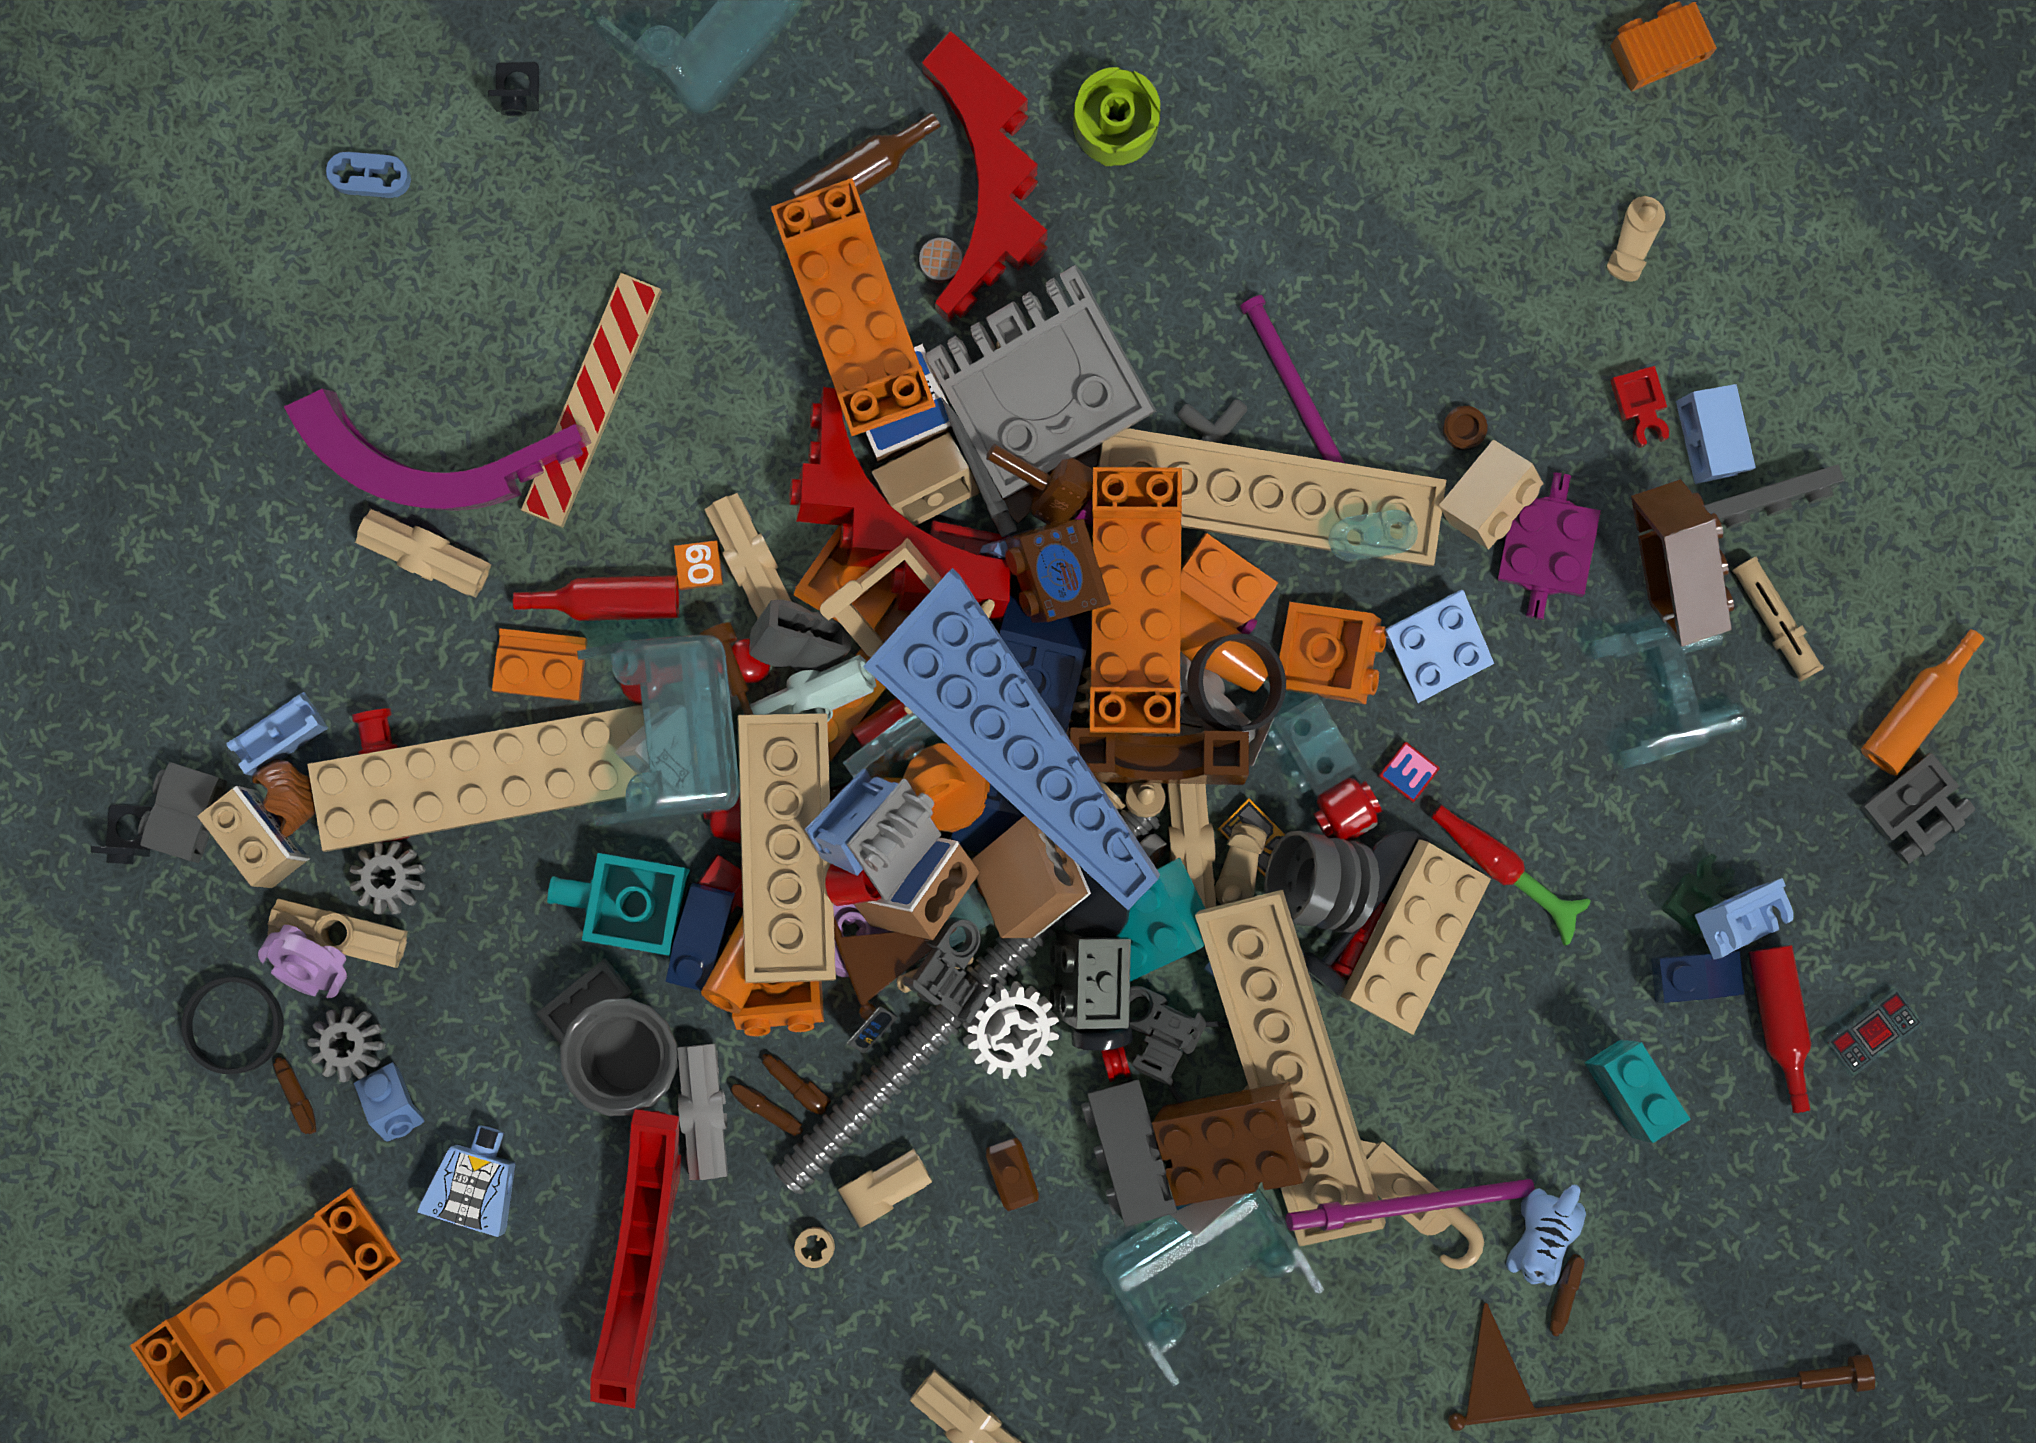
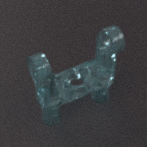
M1667 625L1630 635L1626 633L1618 634L1589 643L1593 660L1613 656L1615 660L1652 650L1662 687L1666 686L1669 695H1665L1675 733L1641 741L1638 743L1639 747L1619 752L1624 769L1660 760L1663 756L1704 746L1710 741V737L1746 729V717L1727 720V717L1744 712L1739 702L1705 712L1699 709L1686 663V653L1713 646H1721L1723 644L1722 633L1682 647L1669 631Z

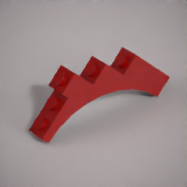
M951 31L924 59L922 70L923 75L946 98L964 128L975 159L979 190L978 213L970 245L956 275L935 302L936 312L948 323L955 315L963 318L973 308L978 300L974 294L984 283L991 287L1006 270V266L1002 264L1005 260L1019 271L1025 263L1031 267L1036 264L1048 249L1044 244L1047 240L1048 230L1014 201L1016 197L1020 201L1026 199L1038 184V181L1035 179L1038 164L1005 136L1006 133H1009L1011 136L1015 135L1027 121L1028 116L1025 112L1028 110V98Z
M823 387L820 402L812 403L810 412V429H817V442H810L808 463L802 464L799 479H791L789 505H797L796 522L842 526L840 549H847V566L872 568L908 538L941 578L953 568L961 576L980 606L988 599L995 602L990 618L1002 619L1010 601V569L1006 560L975 555L945 544L914 526L890 506L866 477L851 448L843 421L842 408L835 388ZM903 560L892 569L891 593L898 594V610L913 611L931 591L906 561Z
M634 1110L631 1122L628 1172L619 1240L606 1312L591 1373L590 1402L633 1409L636 1406L656 1323L658 1290L668 1252L669 1223L680 1181L681 1155H678L680 1116L668 1115L661 1111Z

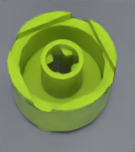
M1109 67L1097 71L1085 80L1075 100L1073 130L1079 146L1089 157L1105 166L1125 165L1141 158L1153 145L1160 121V99L1155 87L1144 75L1136 71L1131 72L1118 67ZM1114 112L1116 116L1124 114V121L1110 120L1109 113Z

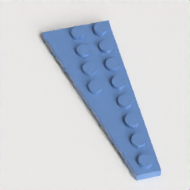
M952 568L863 667L1118 902L1129 910L1158 880L1160 873L961 576Z

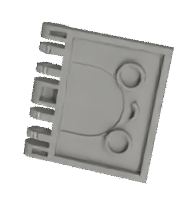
M1077 265L1060 273V277L1075 303L1070 306L1063 289L1054 278L1045 282L1046 291L1060 312L1047 320L1041 303L1031 292L1022 296V301L1036 326L1030 330L1024 315L1014 301L987 317V321L1001 346L999 349H995L983 325L978 322L971 326L972 337L984 355L977 362L972 363L966 346L959 338L954 336L947 340L953 357L961 369L960 372L957 371L952 358L942 344L926 353V358L960 418L1002 498H1007L1030 484L986 459L987 453L993 444L1002 447L1049 474L1062 460L1077 458L1156 412L1153 403Z

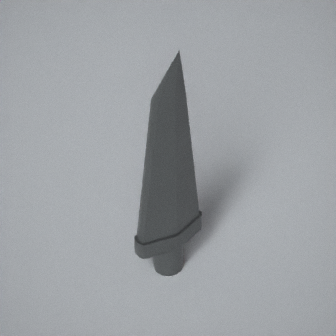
M942 398L950 425L986 503L991 519H993L1002 538L1017 531V528L1009 514L1005 501L1002 500L960 418Z

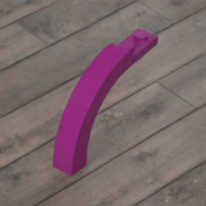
M322 388L284 406L295 429L308 447L340 477L359 489L379 498L402 505L431 510L460 511L479 509L521 496L515 479L519 478L520 482L534 479L544 473L542 466L558 460L559 464L570 462L583 455L581 448L592 443L585 427L574 424L479 468L450 473L426 472L399 463L372 445L350 420L336 392Z

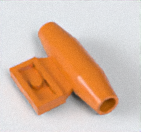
M1208 533L1202 536L1181 567L1180 651L1191 661L1196 653L1208 642L1228 635L1241 634L1236 628L1254 619L1278 584L1277 581ZM1227 641L1216 648L1205 666L1206 670L1212 671L1219 675L1220 678L1252 693L1256 692L1268 677V671L1260 656L1250 647L1234 641Z

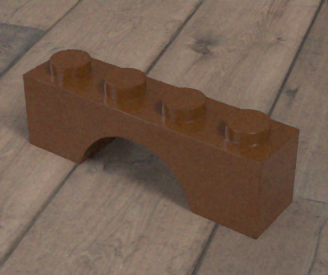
M1070 728L1069 739L1098 782L1244 785L1249 776V732L1202 731L1184 736L1155 737L1128 733H1090V728Z

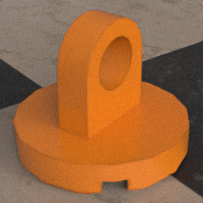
M938 743L923 749L910 761L903 776L917 797L924 793L934 801L935 805L931 809L933 815L930 818L937 829L942 832H955L970 826L982 814L986 806L984 803L987 799V792L989 793L990 783L948 744Z

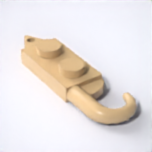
M1361 1140L1377 1195L1381 1199L1440 1191L1382 1140L1378 1143ZM1459 1207L1400 1215L1416 1230L1427 1236L1436 1235L1452 1225L1467 1238L1469 1249L1463 1257L1451 1258L1446 1255L1440 1256V1262L1449 1268L1458 1270L1468 1268L1476 1263L1483 1253L1484 1239L1482 1231L1476 1222Z

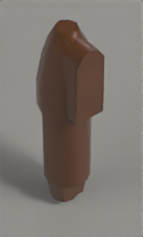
M763 1054L762 1063L768 1072L803 1107L819 1115H822L827 1110L826 1107L831 1103V1100L811 1081L809 1083L804 1082L781 1059L777 1061L770 1054Z
M277 1057L273 1064L276 1077L301 1132L309 1135L317 1132L313 1108L309 1099L306 1098L293 1068H291L286 1059Z
M734 1084L730 1089L733 1096L746 1109L754 1114L757 1113L784 1132L786 1131L794 1136L796 1134L800 1135L803 1132L802 1124L794 1116L766 1099V1096L760 1092L740 1084Z
M1573 1254L1570 1257L1560 1277L1559 1289L1550 1318L1549 1330L1553 1336L1562 1334L1568 1324L1576 1291L1580 1286L1585 1263L1584 1259L1577 1254Z

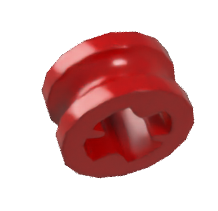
M1123 1047L1101 1050L1109 1082L1115 1081L1117 1075H1124L1125 1078L1131 1077Z

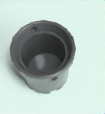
M630 998L605 999L585 1008L568 1026L560 1046L561 1072L569 1091L586 1108L607 1116L633 1115L635 1109L644 1110L655 1105L669 1089L677 1069V1043L668 1023L652 1007Z

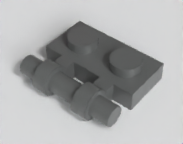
M1932 752L1926 753L1860 807L1887 841H1893L1901 833L1906 836L1908 843L1897 851L1898 857L1906 865H1909L1919 856L1925 858L1935 849L1934 844L1949 832L1956 833L1965 825L1964 820L1976 811L1973 804L1967 798L1961 799L1954 806L1946 798L1960 786ZM1933 808L1937 813L1938 819L1922 830L1916 821Z

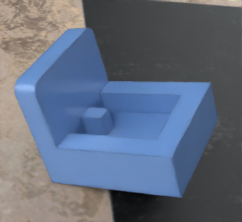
M393 1062L354 1083L368 1124L385 1141L403 1137L410 1133L413 1128L424 1123L422 1113L413 1105L403 1076Z

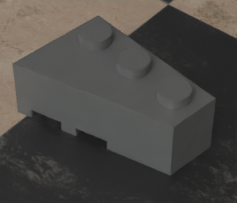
M1136 1078L1087 1092L1089 1102L1083 1103L1081 1106L1088 1130L1097 1127L1101 1145L1094 1146L1093 1149L1100 1172L1109 1170L1113 1187L1105 1189L1112 1215L1121 1213L1124 1225L1128 1227L1177 1213L1139 1079Z

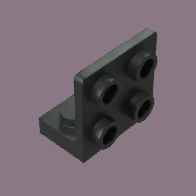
M1057 930L1056 941H1052L1050 945V962L1052 967H1056L1055 984H1051L1049 989V1002L1052 1004L1051 1011H1055L1058 1019L1076 1029L1129 1028L1131 939L1127 937H1081L1068 930Z

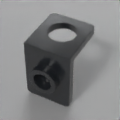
M509 62L496 65V90H488V99L496 112H500L505 116L519 117L526 115L527 111H539V65L537 63ZM522 72L529 77L530 87L528 90H506L505 81L510 74Z
M110 805L106 847L91 846V853L107 854L106 863L134 864V856L150 857V848L141 846L142 836H138L133 840H125L118 834L117 824L123 816L129 814L137 816L141 821L144 813L151 811L152 808L148 806Z

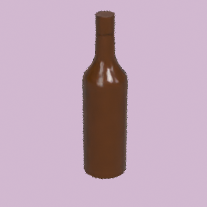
M931 112L897 134L870 136L791 188L790 192L794 198L853 178L860 196L894 174L899 168L901 159L906 151L926 135L941 127L940 123Z

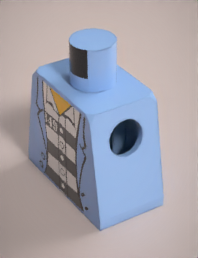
M478 1125L471 1149L460 1145L451 1146L418 1208V1213L496 1237L505 1234L515 1162L496 1157L504 1132Z

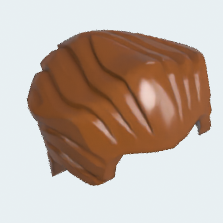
M274 759L258 769L252 776L253 783L262 784L267 788L263 805L268 812L278 817L281 822L280 831L284 836L288 837L293 834L309 818L316 814L310 778L300 773L291 763Z

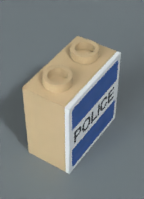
M235 786L197 817L251 886L273 888L308 861L310 857L292 834L286 837L281 833L280 820L275 814L265 809L263 805L264 798L258 790Z

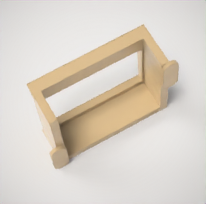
M908 538L859 579L847 582L826 599L820 607L821 614L828 621L835 617L870 658L885 642L852 605V602L903 560L906 561L930 591L942 579ZM904 705V710L909 715L913 713L908 707Z

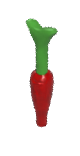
M1440 805L1431 816V819L1443 827L1491 878L1502 885L1514 884L1548 911L1557 926L1563 946L1570 944L1575 931L1576 915L1585 911L1590 905L1591 900L1567 901L1559 899L1524 871V861L1513 850L1481 829L1455 816L1443 805Z

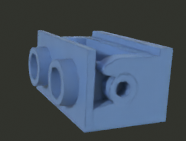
M863 768L805 828L820 858L858 876L863 868L847 844L895 789L898 783H891L879 777L871 779L867 770Z

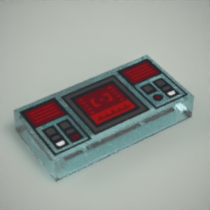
M1892 988L1824 1039V1042L1848 1074L1855 1076L1923 1025V1023L1898 989Z

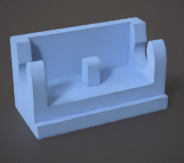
M1737 384L1694 391L1676 401L1695 484L1737 476L1738 473L1751 471L1756 468Z
M303 692L236 738L227 742V747L240 758L241 762L238 765L244 774L253 776L262 766L274 759L282 760L328 729V726L305 692Z
M1783 878L1750 888L1695 914L1714 960L1722 958L1765 935L1779 930L1777 917L1772 910L1773 906L1778 908L1781 919L1785 924L1793 920V910L1783 888L1786 886Z

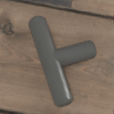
M1235 399L1213 424L1190 404H1185L1178 412V418L1203 437L1201 440L1221 443L1248 410L1242 401Z

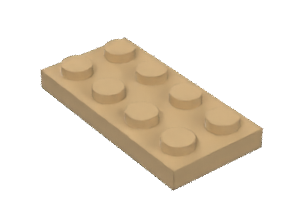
M1419 839L1340 997L1414 1035L1491 878L1433 844Z

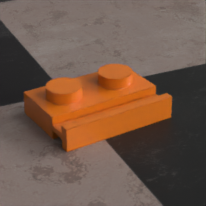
M499 628L500 638L496 652L492 685L493 692L580 701L587 638Z

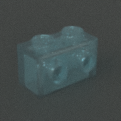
M1318 694L1273 720L1271 724L1272 731L1267 733V737L1279 756L1287 754L1294 766V769L1289 771V774L1302 794L1309 791L1312 798L1362 770Z

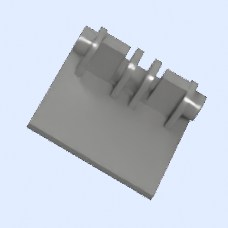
M904 778L847 844L884 900L890 897L941 836L930 818L933 815L931 809L935 805L934 801L924 793L917 797L908 781Z

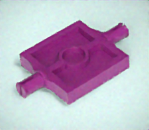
M1557 472L1553 473L1549 497L1536 498L1530 505L1525 506L1512 521L1511 528L1506 534L1497 581L1517 584L1530 591V599L1525 616L1528 618L1534 617L1536 603L1538 602L1536 619L1544 620L1548 595L1559 593L1579 597L1585 595L1601 510L1576 506L1567 501L1572 476L1564 474L1561 490H1559L1562 473Z

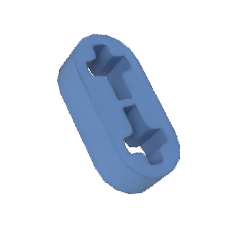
M340 152L329 160L326 167V175L332 186L339 192L349 195L385 198L399 197L407 191L411 182L410 172L406 165L399 158L390 155ZM346 163H351L352 168L357 172H364V176H350L348 183H344L343 179L337 175V171L345 170ZM389 167H393L395 172L401 177L400 180H393L391 187H387L381 178L373 177V173L387 174Z

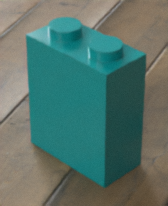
M1619 1040L1584 1062L1631 1138L1654 1143L1691 1120L1642 1042Z

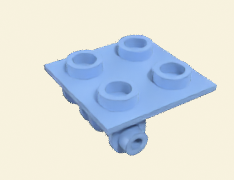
M1462 589L1385 629L1387 633L1386 644L1390 650L1394 649L1417 703L1494 664Z

